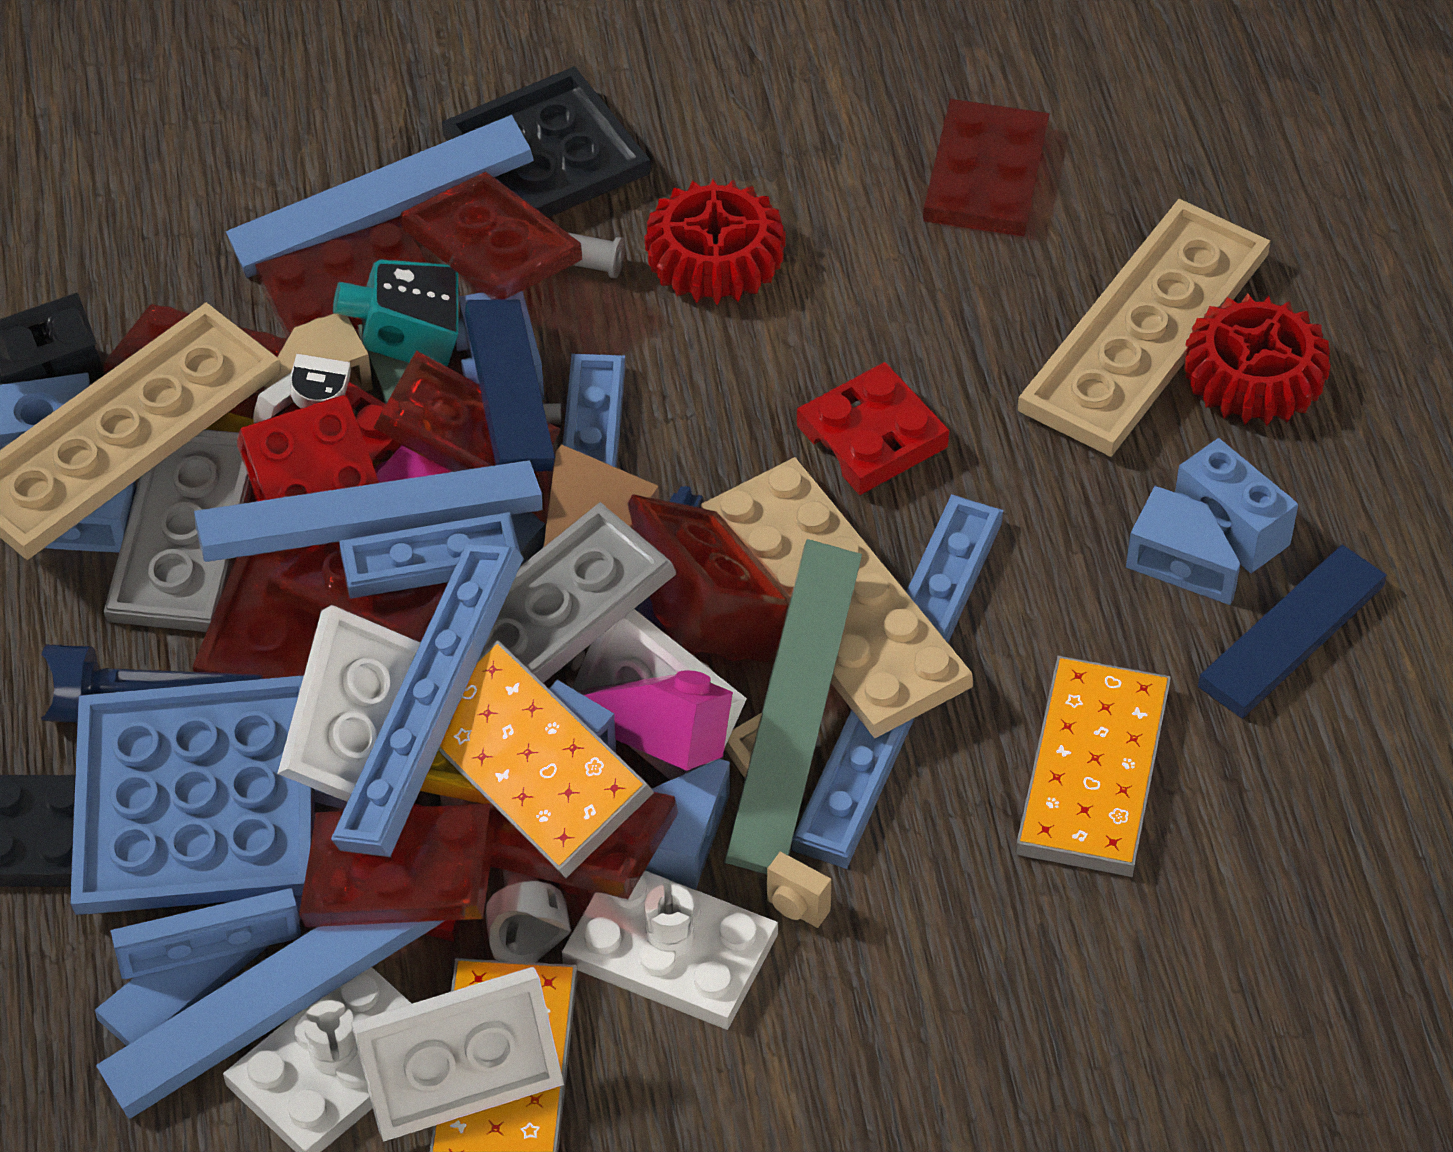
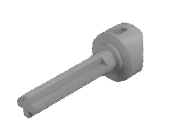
M492 806L504 886L503 889L493 894L486 904L485 919L490 948L497 961L535 963L571 932L566 901L562 892L556 887L539 882L536 877L531 843Z

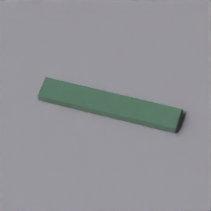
M807 539L805 542L724 863L767 874V868L780 851L786 855L789 854L862 557L860 553Z

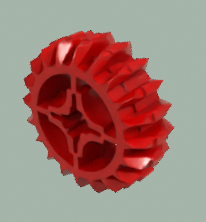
M712 178L707 186H700L692 180L688 191L673 188L670 199H659L656 211L650 213L647 221V234L644 236L645 251L648 252V264L651 266V272L657 273L661 286L672 285L677 297L690 292L696 303L704 296L712 297L718 305L724 296H731L739 302L743 291L757 295L761 283H772L775 270L780 269L783 262L786 232L783 231L779 209L772 208L769 196L757 197L753 185L740 190L734 179L726 186L717 185L714 178ZM713 238H717V244L713 243Z
M1247 293L1242 302L1238 304L1227 297L1221 308L1209 306L1207 313L1204 314V318H1197L1191 330L1193 333H1190L1189 339L1186 340L1185 344L1188 347L1184 365L1186 378L1191 380L1193 394L1203 395L1205 408L1221 406L1223 419L1234 413L1241 415L1244 425L1254 417L1260 418L1268 426L1273 416H1277L1288 423L1294 411L1305 414L1311 405V401H1318L1319 395L1322 394L1331 366L1329 363V341L1323 338L1322 325L1310 324L1308 311L1294 313L1290 301L1279 306L1273 304L1270 295H1268L1263 302H1256Z

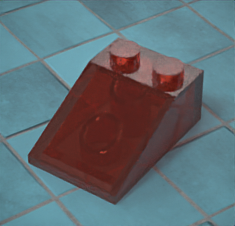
M632 494L627 505L634 531L668 558L676 572L675 576L650 595L654 615L670 633L669 637L693 655H697L701 651L719 654L735 662L741 661L742 658L768 662L781 639L791 599L788 593L717 511Z

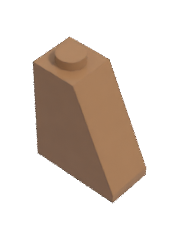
M561 444L555 454L544 547L599 502L646 540L659 522V486Z

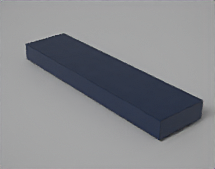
M520 299L467 300L465 318L496 465L530 460L534 472L552 471L555 456Z
M1342 544L1199 676L1198 687L1243 719L1384 587L1387 575Z

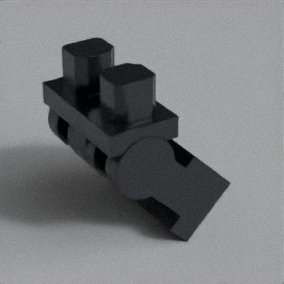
M78 292L0 319V385L88 373L92 385L104 376L101 360L95 348L97 343Z

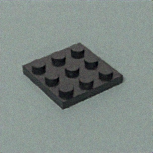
M575 66L442 121L443 137L448 141L507 116H513L531 149L534 161L479 183L508 222L533 225L650 174V159Z

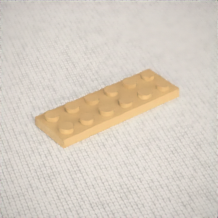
M1178 199L1022 392L1018 400V411L1112 457L1185 363L1188 349L1185 344L1186 340L1189 339L1190 333H1193L1191 329L1196 319L1204 318V314L1207 313L1209 306L1221 308L1227 297L1234 300L1268 256L1270 240Z
M207 302L0 450V538L22 557L29 560L281 373L279 358Z
M796 457L701 504L702 519L784 623L807 539L862 554L831 684L874 739L973 687L972 672Z

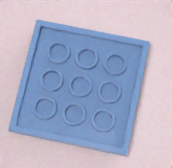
M304 675L79 696L71 906L76 915L230 902L292 888L294 896L315 894V789L277 774Z

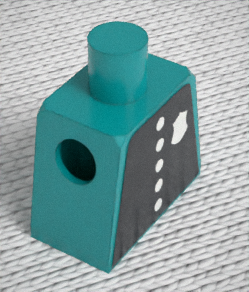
M378 260L373 263L366 287L344 282L338 283L334 297L333 313L362 319V344L366 350L445 373L458 337V266Z

